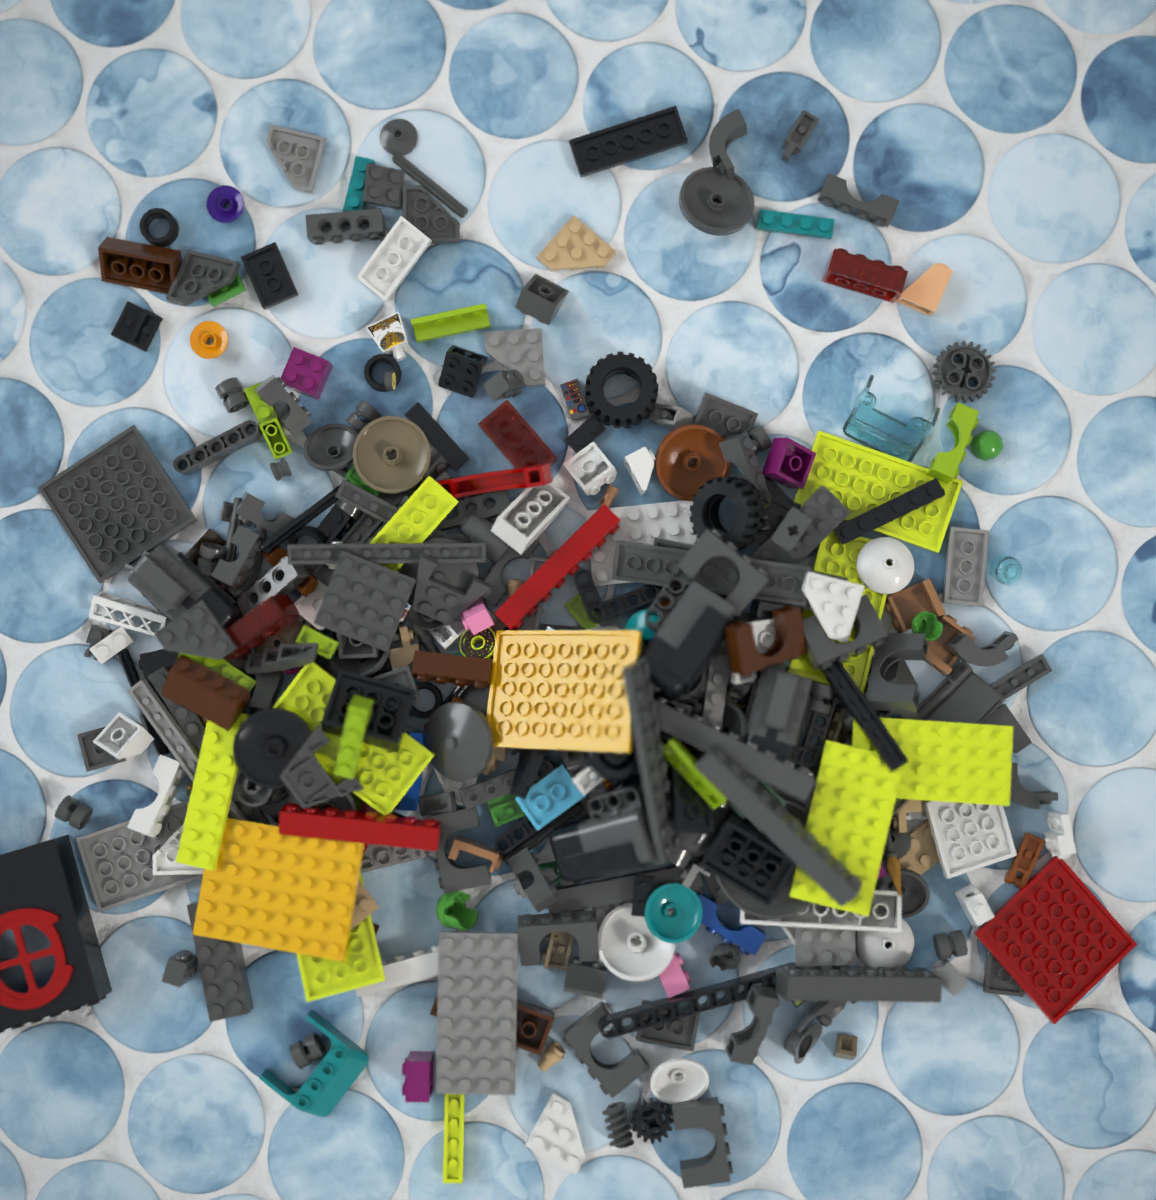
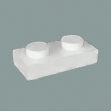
M120 626L89 648V650L100 664H103L134 642V640Z

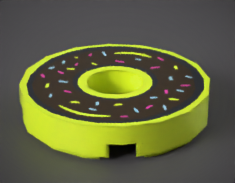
M489 627L473 635L471 630H466L460 638L459 647L461 653L468 657L490 659L494 655L496 634ZM483 640L481 647H474L476 641Z

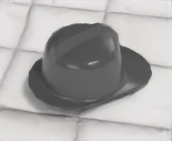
M815 1023L808 1030L804 1029L801 1033L795 1029L788 1035L783 1048L794 1056L796 1064H800L804 1060L807 1053L819 1040L822 1033V1024Z

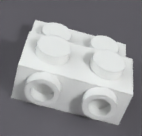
M591 442L563 463L565 469L586 496L597 494L603 484L612 483L616 478L615 475H617L615 467L594 442Z
M1057 810L1048 811L1047 823L1052 831L1044 832V846L1051 852L1052 856H1058L1059 859L1071 857L1070 854L1077 853L1069 814Z

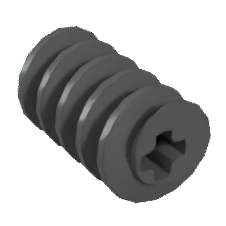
M625 1102L612 1103L608 1105L606 1110L602 1111L603 1115L609 1116L604 1119L605 1123H610L606 1130L612 1131L607 1136L610 1139L614 1138L609 1145L616 1146V1148H626L634 1144V1140H632L633 1135L630 1132L631 1126L628 1124L629 1118L626 1116L627 1109L624 1108L626 1106Z

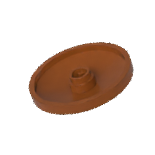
M700 424L683 425L668 433L659 444L655 455L656 460H654L655 473L661 486L678 499L692 501L693 496L698 494L697 489L700 486H704V482L713 480L716 477H727L731 462L725 461L719 443L724 440L722 436L713 429Z

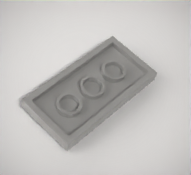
M949 527L942 603L982 607L989 540L988 530Z

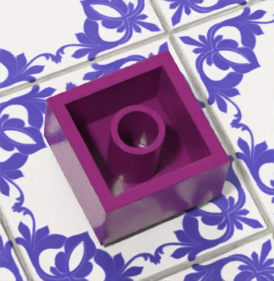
M293 347L281 379L287 385L286 388L319 401L333 365L328 360Z
M774 438L762 474L790 489H804L816 453L790 438Z
M410 1051L408 1058H405V1063L402 1065V1075H405V1082L402 1084V1096H405V1102H430L434 1083V1051Z

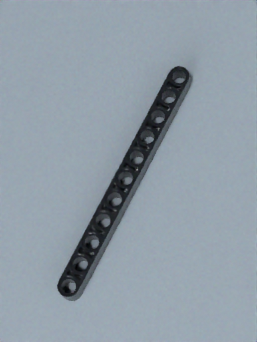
M795 962L783 964L795 966V969H802V967L797 966ZM783 965L605 1015L600 1018L598 1027L605 1038H614L746 1000L752 984H755L757 980H762L761 986L772 987L776 991V982H773V978L776 975V968H783ZM739 985H744L743 991L736 993V988ZM724 990L725 995L722 998H717L718 992ZM701 996H706V1001L702 1004H699V998ZM687 1001V1007L680 1009L681 1002ZM663 1007H669V1011L666 1014H660V1011ZM645 1012L651 1014L647 1020L641 1019ZM625 1018L632 1019L629 1025L622 1024ZM607 1023L613 1024L609 1031L603 1030L604 1025Z

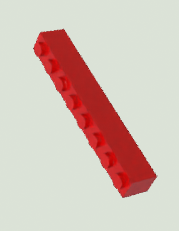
M603 504L494 614L510 630L514 628L518 630L525 623L523 619L527 615L531 617L538 610L536 606L539 603H545L552 596L551 592L555 588L559 589L566 582L564 579L569 574L572 576L579 569L578 565L582 561L586 562L593 555L592 551L596 547L599 549L606 543L607 540L605 538L610 533L614 535L620 529L619 524L621 520Z
M289 803L284 805L280 811L278 834L437 851L440 844L441 822L433 818L422 820L414 816L403 818L397 817L395 814L377 815L375 812L358 813L356 810L338 811L337 808L332 807L320 809L314 805L303 809L298 804Z

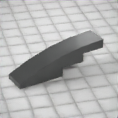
M318 643L280 644L279 648L264 649L263 653H249L245 671L247 674L268 673L313 663L316 659Z

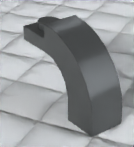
M739 109L719 120L713 128L709 140L712 166H718L721 174H725L728 180L735 177V172L726 150L734 140L747 135V124Z
M1005 631L990 645L979 648L968 634L959 632L946 644V647L955 657L964 662L987 667L997 665L1009 658L1005 651L1011 649L1019 638L1015 633Z
M1012 762L1011 802L1027 808L1039 809V802L1040 804H1052V801L1058 800L1057 792H1029L1019 781L1017 763Z

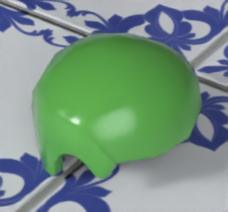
M995 431L981 432L972 440V453L976 458L983 461L993 459L1003 449L1002 438Z
M927 611L917 613L911 623L912 632L925 634L928 641H933L940 637L943 624L937 620L936 614Z

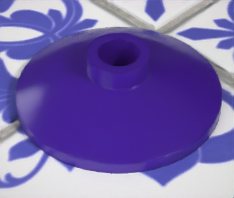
M227 185L219 186L212 190L206 202L207 211L210 216L221 223H230L237 220L243 213L245 205L242 194L236 188ZM226 204H230L228 209H224Z

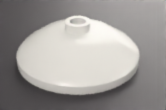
M880 537L869 541L863 546L857 557L856 569L860 580L868 589L879 594H893L905 588L911 581L914 574V560L911 552L903 543L893 538ZM886 560L891 561V566L886 564Z
M902 918L901 933L858 930L856 934L857 952L864 963L877 970V967H888L889 970H896V967L904 966L911 958L914 950V935L910 926ZM890 941L891 946L886 948L885 943Z
M674 1058L662 1063L654 1070L650 1079V1086L654 1096L668 1104L696 1100L704 1094L709 1085V1075L706 1068L700 1062L689 1058Z

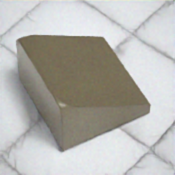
M837 1034L834 1057L854 1060L857 1053V1037Z

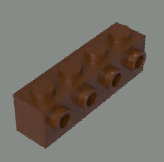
M415 650L411 673L414 679L419 682L430 680L442 685L447 682L454 683V685L459 687L472 685L474 688L484 689L485 687L490 688L493 661L492 659Z

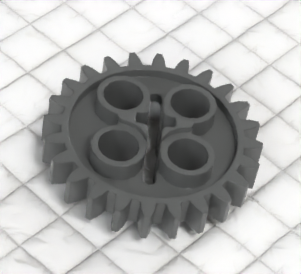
M962 341L960 345L958 342H955L953 347L948 345L946 350L940 352L942 356L936 357L939 363H935L933 367L938 370L934 371L932 375L938 376L934 382L940 383L937 389H944L942 395L949 394L948 400L955 397V402L957 403L962 398L963 403H966L969 398L973 402L975 397L980 399L982 394L989 392L987 388L993 386L989 381H993L996 378L991 375L996 372V369L991 368L995 362H989L988 359L992 355H985L987 349L980 351V344L973 347V341L968 346L965 341ZM953 357H958L961 361V364H956L953 360ZM972 361L979 364V369H975L972 366ZM949 375L956 377V383L950 381ZM968 379L974 381L975 387L968 385Z

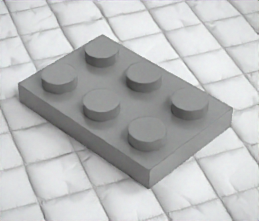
M795 927L797 966L856 965L855 930Z

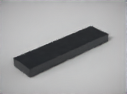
M419 402L404 414L424 432L428 442L444 457L454 471H457L469 460V457Z

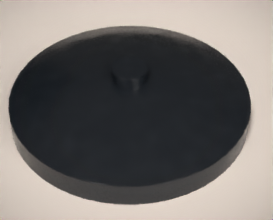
M268 708L258 711L246 719L236 733L233 745L235 762L241 773L258 786L265 788L286 787L280 778V774L312 734V731L308 724L292 711L281 708Z

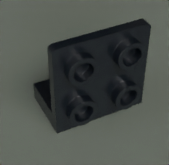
M452 345L446 352L438 386L473 398L481 371L486 365L488 357Z

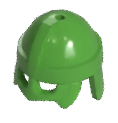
M463 891L445 893L438 899L436 916L444 927L469 931L474 927L479 913L475 909L466 907L465 902L470 899V894H466Z

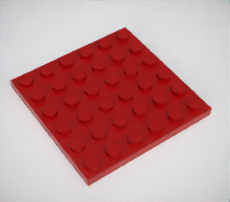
M1054 856L1024 887L1020 888L994 913V918L982 924L973 933L1052 1024H1056L1137 945L1065 861L1059 859L1058 856Z

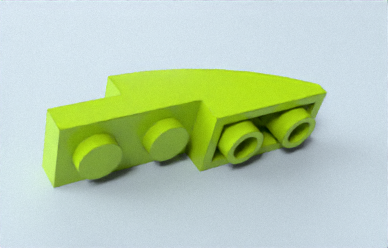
M259 382L245 388L244 391L272 455L277 460L293 453L274 404L269 407L254 390L263 383Z

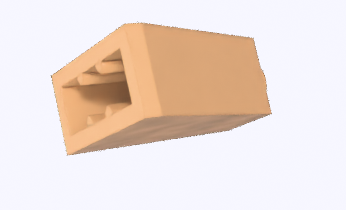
M935 263L904 290L896 302L931 317L937 309L953 270L949 269L945 264Z

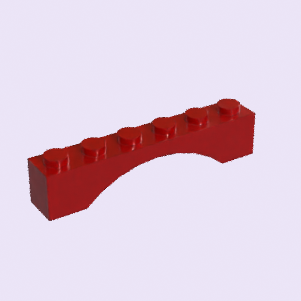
M550 463L445 478L437 482L453 497L459 498L499 490L543 486L552 483L553 479Z

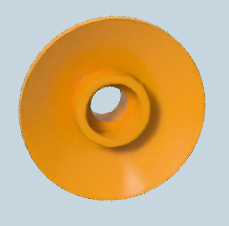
M205 321L198 324L191 332L190 345L198 356L205 359H214L222 355L226 350L228 335L220 324L213 321ZM214 339V343L209 345L208 341Z

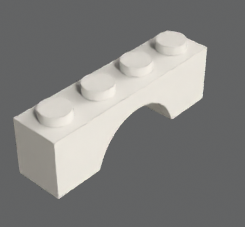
M163 755L159 756L152 771L159 782L157 798L151 805L142 809H135L127 826L129 829L153 838L160 833L163 819L170 811L171 801L178 793L179 783L186 775L185 770L178 761Z

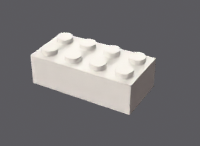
M552 483L526 488L497 517L491 532L522 554L564 510L570 497Z

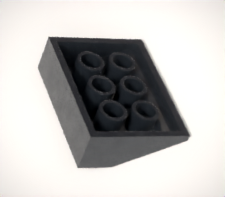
M340 669L321 721V729L323 732L342 737L348 707L354 695L372 699L374 703L363 743L399 752L416 690Z
M733 810L700 863L704 868L768 907L797 866L762 831L760 832L747 818L742 819Z

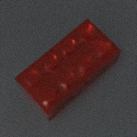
M838 248L833 250L827 260L821 281L894 303L903 291L908 271L898 265H886L882 260L873 261L867 259L865 255L850 254L847 250Z
M508 399L478 423L479 428L513 468L550 463L551 467L557 462L555 454Z
M288 594L270 596L226 629L238 648L226 656L224 660L231 658L235 660L239 657L244 658L248 656L253 647L261 646L266 642L265 638L269 635H276L281 631L280 627L284 624L289 625L296 620L295 616L300 612Z

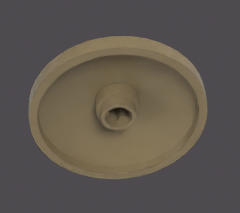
M385 416L373 420L360 431L353 447V463L359 477L369 487L381 493L398 494L411 490L423 480L431 463V449L424 432L415 423L399 416Z

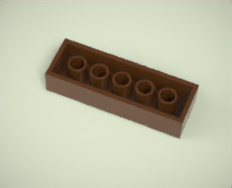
M438 993L436 995L434 1004L430 1012V1015H433L435 1017H437ZM517 999L516 1047L541 1056L555 1012Z

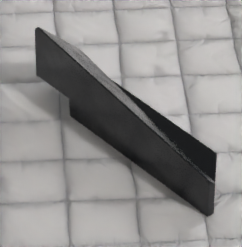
M521 750L511 794L524 800L526 799L547 750Z

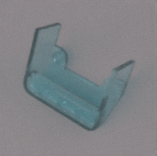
M870 375L845 421L843 432L846 436L874 450L911 462L935 427L940 408L936 407L929 420L914 417L908 424H905L874 409L876 397L873 393L869 392L874 376Z

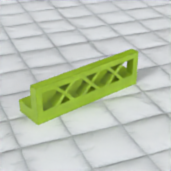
M485 303L411 319L417 343L491 327Z
M675 736L671 737L663 745V756L713 810L727 801L726 796L694 767L697 760Z

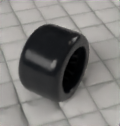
M633 731L631 753H620L615 756L612 752L583 751L584 759L589 769L604 779L624 780L633 776L640 769Z

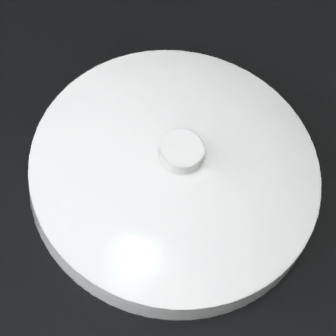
M629 902L613 909L603 920L598 931V952L606 968L618 978L630 982H644L657 977L669 966L675 953L676 943H667L656 938L649 931L644 917L631 916L632 903Z

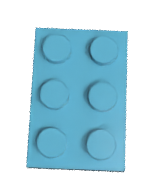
M563 764L534 784L529 789L525 800L520 797L515 798L537 831L585 797L571 781L572 776Z

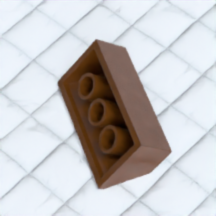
M106 237L98 247L101 279L103 282L168 294L182 264L181 251L111 237Z
M182 654L170 669L161 693L167 699L227 731L232 728L251 701L248 689Z

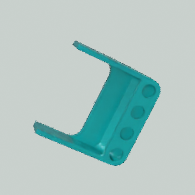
M311 1010L305 1018L330 1038L332 1044L329 1052L298 1092H295L267 1069H265L259 1079L298 1110L319 1117H325L331 1113L366 1067L369 1058L363 1049Z

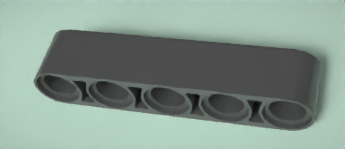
M247 420L176 457L173 461V467L183 475H191L258 440L262 436L260 426L252 420ZM251 426H255L256 431L251 435L248 434V429ZM234 435L239 436V439L236 443L231 442V439ZM217 444L222 445V448L219 452H215L214 450ZM204 452V459L202 461H198V455ZM187 461V468L181 470V464Z

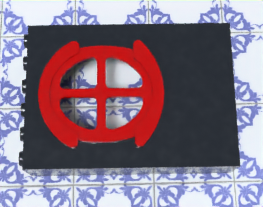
M69 835L0 855V937L6 930H12L19 951L17 958L0 962V970L19 964L22 965L29 987L27 993H20L8 987L0 978V1033L5 1032L8 1028H12V1030L20 1028L28 1022L33 1024L42 1021L47 1016H50V1018L59 1016L67 1010L69 1012L76 1011L86 1004L92 1006L106 999V995L112 991ZM22 925H31L41 930L50 940L51 946L33 953L27 952L21 931ZM53 955L55 957L53 975L45 987L38 988L32 971L31 961Z

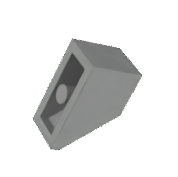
M655 403L648 421L674 430L680 426L692 424L695 416L682 407Z
M938 959L930 969V971L934 972V975L942 978L941 985L954 997L970 985L947 959Z

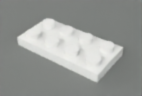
M401 216L356 278L387 302L432 240Z

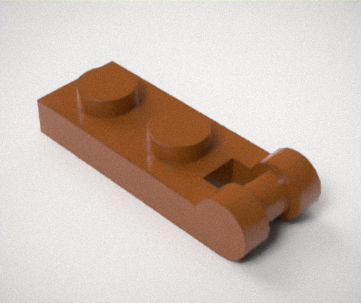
M1025 832L1016 852L1017 856L1014 857L1008 872L1005 874L1004 882L1008 884L1013 883L1019 889L1027 884L1045 840ZM1017 871L1022 873L1020 878L1015 876Z

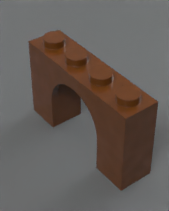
M788 605L773 610L776 630L775 640L771 648L762 654L759 653L755 645L752 623L738 621L726 626L725 636L731 672L740 674L741 677L752 675L754 671H764L768 669V666L782 665L786 660H796L800 658V655L806 654L807 649L801 608Z

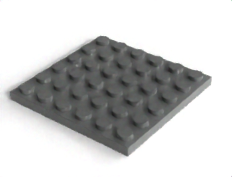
M135 425L38 487L99 583L105 582L126 568V563L132 564L140 559L144 551H152L158 545L197 521V518Z

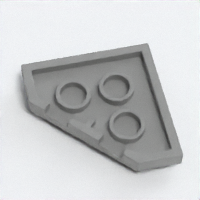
M270 125L266 143L295 190L313 194L327 141L326 138Z
M541 328L484 332L485 348L488 355L499 362L507 371L517 370L520 372L526 387L545 386Z

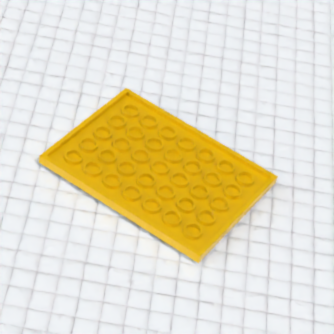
M496 630L486 716L492 730L494 747L631 753L633 728L622 669L639 658L641 632L639 630Z
M227 818L216 870L204 869L193 935L342 962L346 961L365 843L278 834L279 826Z

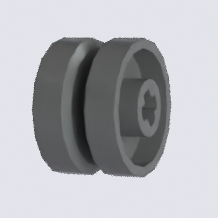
M240 770L237 772L234 792L243 804L250 807H257L272 802L284 790V787L265 788L249 781Z

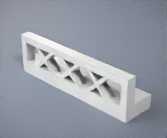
M102 591L93 595L89 617L151 636H155L154 634L157 631H154L149 623L153 621L161 623L160 629H162L170 622L156 607ZM97 604L105 608L107 611L105 615L96 613ZM116 610L122 611L125 619L122 621L117 620L113 612ZM139 616L144 624L137 626L131 618Z

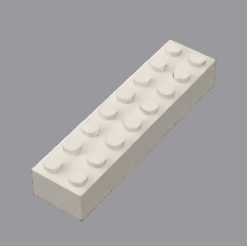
M874 890L869 916L813 903L810 907L796 915L779 919L757 917L740 909V924L901 933V896L898 895L897 891Z

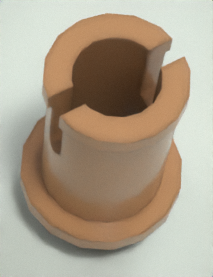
M609 484L608 487H605L606 491L598 503L600 506L605 504L608 508H610L615 496L619 494L617 493L619 489Z

